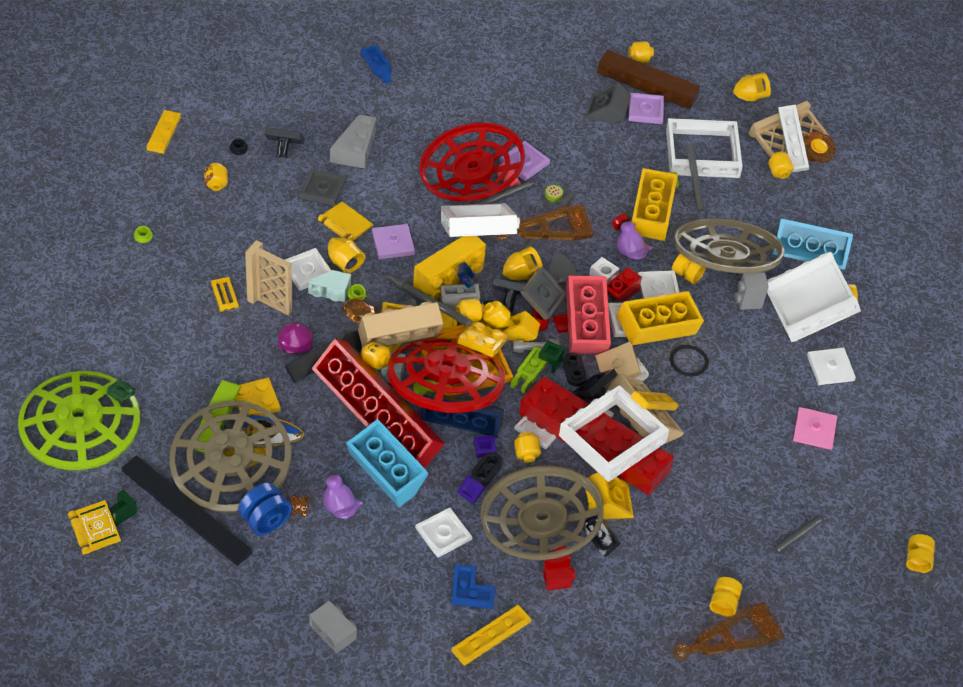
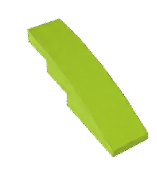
M222 380L209 406L225 401H236L241 385ZM234 406L210 411L213 418L231 414ZM204 418L202 419L200 426L206 422ZM228 420L217 422L221 430H223ZM210 427L201 433L197 441L208 442L214 435ZM193 449V450L198 451V452H201V453H204V451H205V450H200V449Z

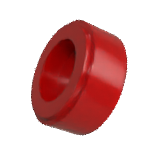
M625 213L620 214L612 221L611 225L618 231L621 229L622 223L630 222V219Z

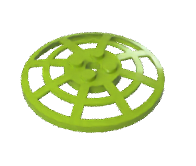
M92 371L64 373L43 382L25 399L18 416L20 438L29 453L48 466L64 470L96 468L116 459L132 444L140 425L138 402L130 389L109 375ZM80 376L99 377L111 382L102 386L94 382L80 381ZM72 377V382L60 385L50 392L43 390L44 387L55 381ZM80 386L92 387L98 390L92 395L81 393ZM120 386L129 396L133 408L120 407L117 397L111 390ZM72 387L73 394L61 398L55 395L64 389ZM106 394L112 400L114 407H102L98 400ZM35 395L42 397L43 399L38 405L36 416L24 420V414L30 400ZM48 401L57 404L54 412L42 414ZM79 412L84 414L81 417H74V414ZM103 414H115L110 428L102 424ZM121 414L134 415L132 427L124 440L120 439L114 432L120 424ZM55 420L57 429L52 435L47 432L43 422ZM37 424L40 434L47 440L40 450L29 440L25 427ZM96 430L102 434L94 440L85 442L84 436ZM64 433L68 436L76 437L77 443H68L58 439ZM107 439L117 446L103 456L90 460L86 458V449L98 446ZM53 445L62 449L77 450L78 461L59 460L46 454Z

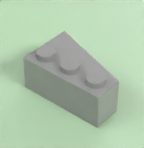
M358 115L330 148V162L365 169L376 133V117Z

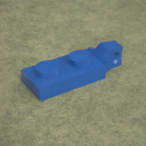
M373 45L361 49V55L377 77L380 76L385 84L390 83V64L378 46Z

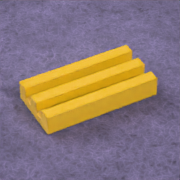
M225 277L211 280L220 312L225 309L231 310L234 307L235 309L239 308L230 278ZM225 282L227 283L233 301L232 303H229L223 283ZM216 284L220 286L225 304H222Z

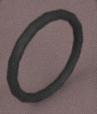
M679 346L670 355L671 366L682 375L689 377L698 376L708 368L709 360L707 355L696 346ZM682 349L696 350L704 357V367L695 373L684 372L675 365L674 355Z

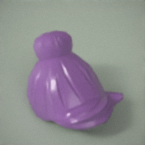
M622 223L620 227L622 233L618 236L616 243L619 252L634 260L644 258L648 251L652 249V246L645 244L641 234L635 230L634 223Z
M331 475L327 478L326 484L328 487L323 495L326 509L337 518L347 519L353 516L363 502L355 499L353 492L342 483V478L339 475Z

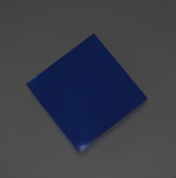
M466 262L460 263L457 276L467 288H470L474 284L475 273Z

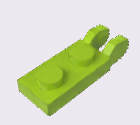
M535 346L517 370L510 387L515 388L522 378L526 380L521 387V392L525 394L531 384L535 382L548 364V362L538 358L541 348Z

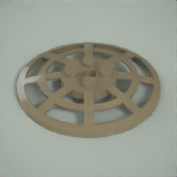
M708 218L694 220L680 226L674 237L675 247L687 259L707 268L730 273H757L770 270L782 262L785 251L782 242L769 231L749 223L730 219ZM714 226H730L743 232L740 237L717 234ZM707 228L710 235L694 239L687 233ZM750 234H753L771 245L761 248L756 243L747 240ZM682 237L691 243L690 251L685 250L679 243ZM707 240H713L709 242L707 245L701 243ZM745 245L750 246V247L753 248L754 250H751V251H750V249H749L747 246H745ZM696 246L705 250L706 253H697L695 250ZM775 249L778 258L775 261H766L767 256L765 252ZM758 254L761 258L760 261L749 259L750 256ZM702 258H709L713 262L706 261ZM746 263L753 264V266L743 267L741 265H744Z
M225 401L201 409L182 425L172 442L169 464L177 488L200 508L218 513H238L240 503L218 504L220 492H235L245 488L247 492L255 488L253 484L265 474L269 466L280 470L279 475L273 482L279 490L290 470L292 449L285 427L270 411L250 402ZM223 407H242L239 414H226L213 418L210 413L212 410ZM250 408L264 413L276 426L264 429L257 421L247 417ZM203 416L206 422L196 430L191 440L180 439L186 428L197 418ZM236 420L233 429L221 430L217 422ZM244 422H247L259 432L248 436L241 429ZM210 427L214 435L208 442L197 441L201 433ZM281 433L284 441L285 457L283 462L272 458V444L269 436ZM264 439L266 445L265 456L254 453L253 443ZM177 447L187 448V462L190 469L180 477L175 464ZM193 449L205 450V460L194 465ZM228 449L235 450L232 456L224 455V452ZM252 462L261 463L260 469L249 478L246 470ZM209 467L217 474L215 482L208 481L200 475V472ZM238 475L242 481L234 485H223L225 476ZM194 477L201 485L212 490L210 501L208 502L195 496L185 487L184 483Z
M535 466L515 471L499 480L490 488L481 505L480 515L485 535L498 549L522 559L548 560L569 555L588 544L601 527L604 505L597 487L582 474L563 467ZM545 476L565 478L575 482V484L569 491L558 487L545 486ZM537 477V487L523 490L516 495L507 489L508 486L520 480ZM582 487L591 494L597 508L585 511L582 502L575 496ZM501 493L508 501L502 508L500 517L489 516L488 511L492 502ZM546 493L563 496L560 501L546 498ZM538 494V498L527 503L521 501V499L527 496ZM571 501L577 507L579 513L567 515L565 506ZM513 505L520 509L518 518H507L508 512ZM598 515L593 530L585 538L578 536L584 527L585 519ZM547 517L545 520H539L538 518ZM579 520L578 526L573 533L565 530L567 522ZM488 523L500 524L503 534L507 537L508 541L501 544L496 540L488 528ZM507 525L519 526L522 533L514 537L509 532ZM557 535L565 538L558 543L548 545V538ZM528 537L540 539V546L530 545L522 541ZM571 541L577 543L566 549L548 553V550L562 547ZM517 545L525 549L540 551V553L520 552L511 549V547Z

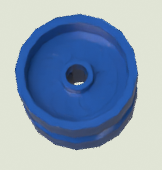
M268 482L260 484L249 491L238 507V513L249 523L251 529L261 536L267 535L283 525L292 512V505L281 495V492L273 483Z

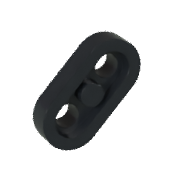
M576 353L566 354L563 358V367L567 382L574 387H579L586 381L583 360Z
M494 452L485 454L472 470L471 477L482 485L487 486L502 467L501 456Z

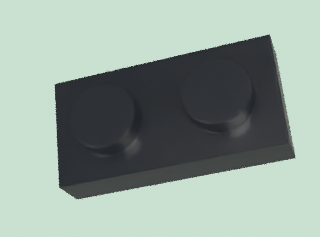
M598 515L585 520L583 530L587 535L595 527ZM604 520L597 534L591 540L604 557L608 556L621 544Z

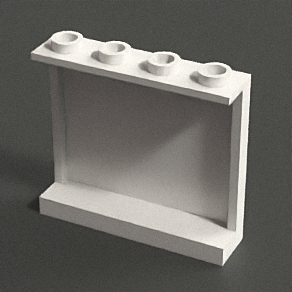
M831 251L767 281L769 286L767 294L791 342L804 338L861 311L858 301L853 296Z

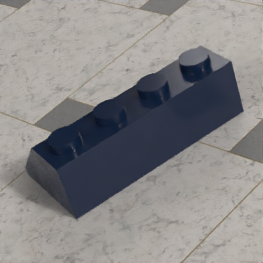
M427 391L423 396L434 400L436 392ZM444 395L443 397L444 402L468 401L460 399L458 397H451L447 395ZM488 405L471 412L447 413L422 407L421 419L482 435H494L495 438H498L504 409Z

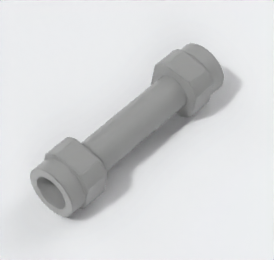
M549 339V341L560 345L559 339ZM513 341V352L523 353L524 350H532L535 346L542 349L546 342Z

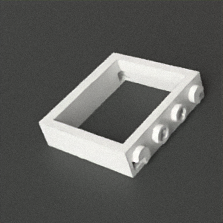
M668 118L666 136L670 172H677V175L691 176L689 159H675L673 134L730 136L733 161L696 160L698 176L740 178L742 158L737 121Z
M506 203L441 206V224L450 237L517 234V228H519V217Z
M620 385L611 391L608 390L601 398L594 399L590 405L579 409L572 417L565 418V421L560 425L559 436L608 482L665 444L669 434V429L647 409H644L630 397L631 395ZM617 404L650 435L610 462H607L575 431Z

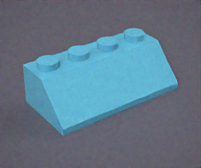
M780 218L776 237L784 246V257L808 262L831 251L839 269L845 270L853 234ZM774 249L773 254L777 255V251Z
M378 419L346 443L351 457L399 508L416 495L428 476L425 468Z

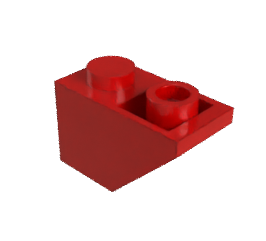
M627 267L607 284V292L618 300L627 301L640 290L642 276Z
M564 545L562 547L556 548L553 552L566 549V547ZM571 554L548 559L544 562L542 573L546 590L571 588L572 580H575V570L573 567H570L569 563L571 562Z

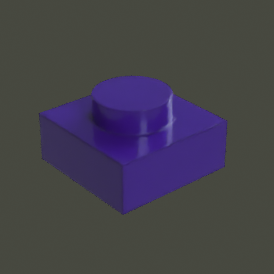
M494 435L474 437L476 458H481L489 452L497 453Z
M467 475L457 493L474 504L484 491L485 486L470 475Z

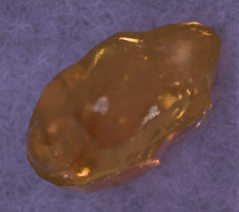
M350 299L344 303L342 308L350 320L359 324L365 314L371 312L375 314L381 313L376 306L362 299Z

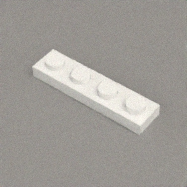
M796 104L778 107L787 154L790 156L794 166L792 172L809 170Z

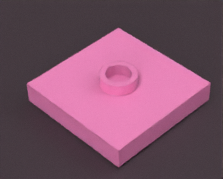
M799 407L793 441L832 450L837 416Z

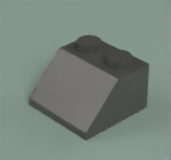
M619 82L597 91L591 96L585 118L610 124L620 122L625 118L631 95Z

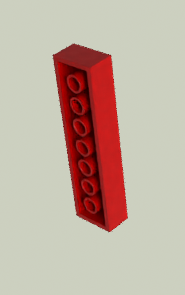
M334 339L312 367V370L366 427L378 419L424 468L428 466L445 443L383 378L362 360V357L348 342Z
M544 376L521 399L519 414L523 417L526 416L529 421L535 422L537 426L546 429L548 433L554 434L556 438L566 443L559 436L561 423L565 421V418L572 417L579 409L585 408L590 404ZM602 413L575 431L607 462H610L644 439V437L605 413ZM659 447L619 474L618 477L645 494L650 495L671 471L674 456Z

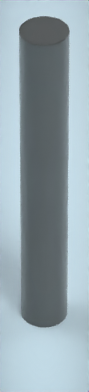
M816 516L774 546L773 550L779 554L822 522L821 519Z

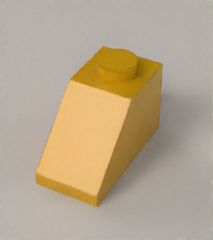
M523 311L511 316L510 322L505 328L497 329L508 335L507 340L529 342L537 338L540 323L527 311Z

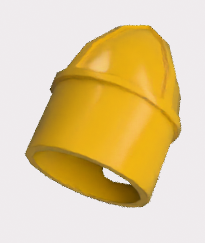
M766 73L749 74L741 78L735 85L733 94L742 100L752 102L770 97L771 88ZM762 78L764 79L766 90H764Z
M338 237L330 239L328 254L335 265L348 274L360 268L365 260V254L356 246L354 241ZM354 257L357 260L356 265L350 269H345L349 260Z
M529 246L508 257L503 266L502 274L510 280H527L543 265L536 250ZM530 254L534 256L537 266L534 264Z

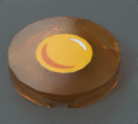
M812 132L804 137L803 141L807 159L811 162L826 163L835 155V143L828 135L821 132Z

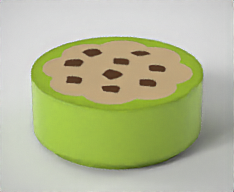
M557 185L548 186L545 190L546 199L551 202L559 201L563 197V189Z

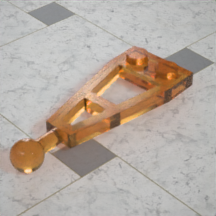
M584 205L564 207L520 221L519 228H517V234H520L521 238L581 240L593 238L594 235ZM567 215L572 231L549 230L547 221ZM537 224L541 228V230H526L527 227ZM500 234L495 236L498 239L503 240L506 239L509 235L513 234Z
M762 602L743 609L697 637L696 643L689 646L685 644L676 645L673 655L677 660L685 661L689 658L690 654L701 651L703 655L761 647L782 640L785 635L766 603ZM748 617L759 638L735 641L728 628ZM720 634L725 642L708 645L706 641Z

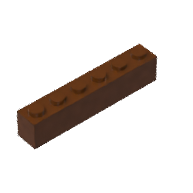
M607 50L599 61L597 73L602 76L609 77L619 83L627 84L634 89L642 90L651 95L664 96L665 101L678 104L680 107L691 109L698 98L700 85L613 51Z

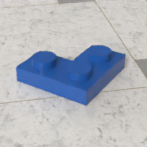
M455 564L451 605L493 609L495 586L474 584L476 566Z

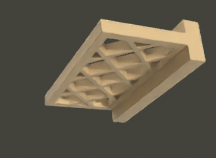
M808 101L796 105L800 127L810 128L809 133L801 131L802 136L808 138L804 142L805 147L810 145L815 139L822 140L829 136L810 111L811 105ZM779 113L753 123L748 133L752 138L755 137L770 157L774 154L771 147L781 149L780 152L787 153L786 146H784V136L775 133L776 129L782 130ZM807 116L810 119L811 124L802 121V118ZM812 129L819 131L822 135L812 134ZM762 135L771 136L770 141L764 140ZM773 138L783 140L782 145L774 143Z
M256 240L245 252L247 301L254 304L259 300L290 315L292 313V264L263 250V243Z

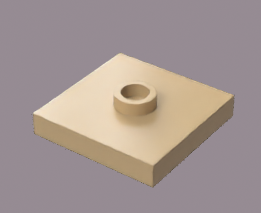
M631 341L595 356L600 373L614 368L618 374L605 385V388H608L620 373L632 378L642 375Z

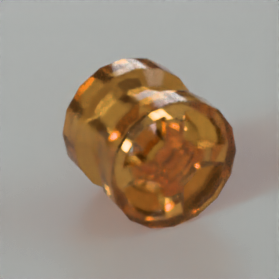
M293 494L290 501L292 505L290 515L300 514L302 517H306L309 497L300 498Z

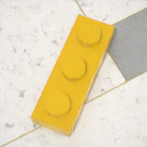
M168 110L163 111L146 146L147 150L165 153L181 119V113Z

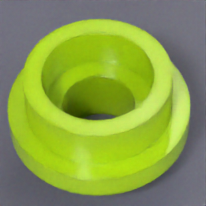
M139 226L134 232V239L139 243H147L153 237L152 231L147 226Z
M355 284L349 287L347 295L353 302H362L366 297V290L362 285Z

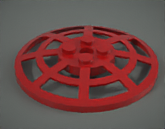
M485 122L465 124L444 132L428 145L420 159V176L425 187L442 199L458 202L480 200L502 191L518 177L525 163V150L521 139L509 128ZM479 132L478 140L465 142L458 146L452 140L463 134ZM486 133L501 134L509 138V140L501 146L495 142L486 141ZM444 143L451 149L442 157L439 163L429 161L433 153ZM515 144L520 152V162L510 164V156L507 150ZM477 146L476 150H470L464 153L461 151L469 147ZM484 146H487L497 151L491 155L483 149ZM454 154L457 156L452 165L445 164ZM503 155L505 165L495 166L494 161ZM426 166L437 168V177L440 183L433 185L428 183ZM516 169L513 175L505 182L497 185L505 178L509 170ZM442 171H452L454 177L445 181ZM494 172H502L494 182L489 179ZM460 182L465 184V187L461 190L450 185ZM483 182L486 185L485 187L471 190L475 184ZM446 188L451 192H455L461 195L455 196L445 194L438 191V189Z
M432 337L414 340L396 349L388 361V380L396 392L413 404L439 412L462 413L482 409L498 399L505 384L503 368L494 357L492 358L460 345L457 339ZM416 346H417V348L414 349V350L408 355V357H398V358H396L399 354H401V353L404 352L405 350H408V349H410V348H413V347H416ZM446 346L448 350L437 351L433 347ZM456 348L466 351L471 355L464 356L455 352ZM422 350L429 353L426 357H414ZM478 360L482 370L472 367L470 361ZM484 360L490 361L496 367L499 377L488 372V367ZM406 363V369L410 377L401 382L395 373L394 364ZM412 363H424L423 370L416 373ZM470 373L480 375L479 379L473 383L468 380ZM423 377H429L431 380L438 382V385L426 381ZM486 379L497 383L494 390L484 397H481L476 390L483 385ZM417 382L428 389L436 391L435 399L421 396L407 387ZM462 383L463 385L460 387H446V384L453 385ZM469 392L473 398L472 401L467 402L443 401L444 393Z

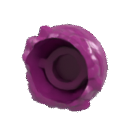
M298 322L287 324L279 332L278 348H281L283 352L286 351L288 354L310 351L313 341L311 330Z

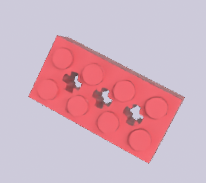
M568 276L566 302L569 352L576 354H601L608 351L611 345L606 276Z

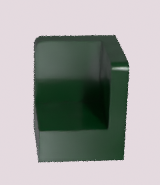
M547 340L539 352L538 358L551 363V373L555 374L563 361L565 348Z
M124 489L117 493L118 503L109 508L116 526L137 513L136 502Z

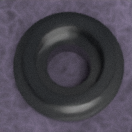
M235 139L230 144V151L235 155H243L248 150V145L243 139Z

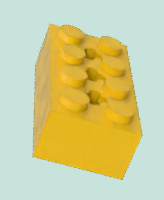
M642 169L632 217L635 230L642 237L665 241L678 177L677 174Z
M462 236L414 266L413 287L436 300L439 299L441 296V286L457 285L460 282H466L474 273L478 274L483 270L486 244L477 236Z
M689 291L625 301L616 315L632 345L695 335L704 322Z

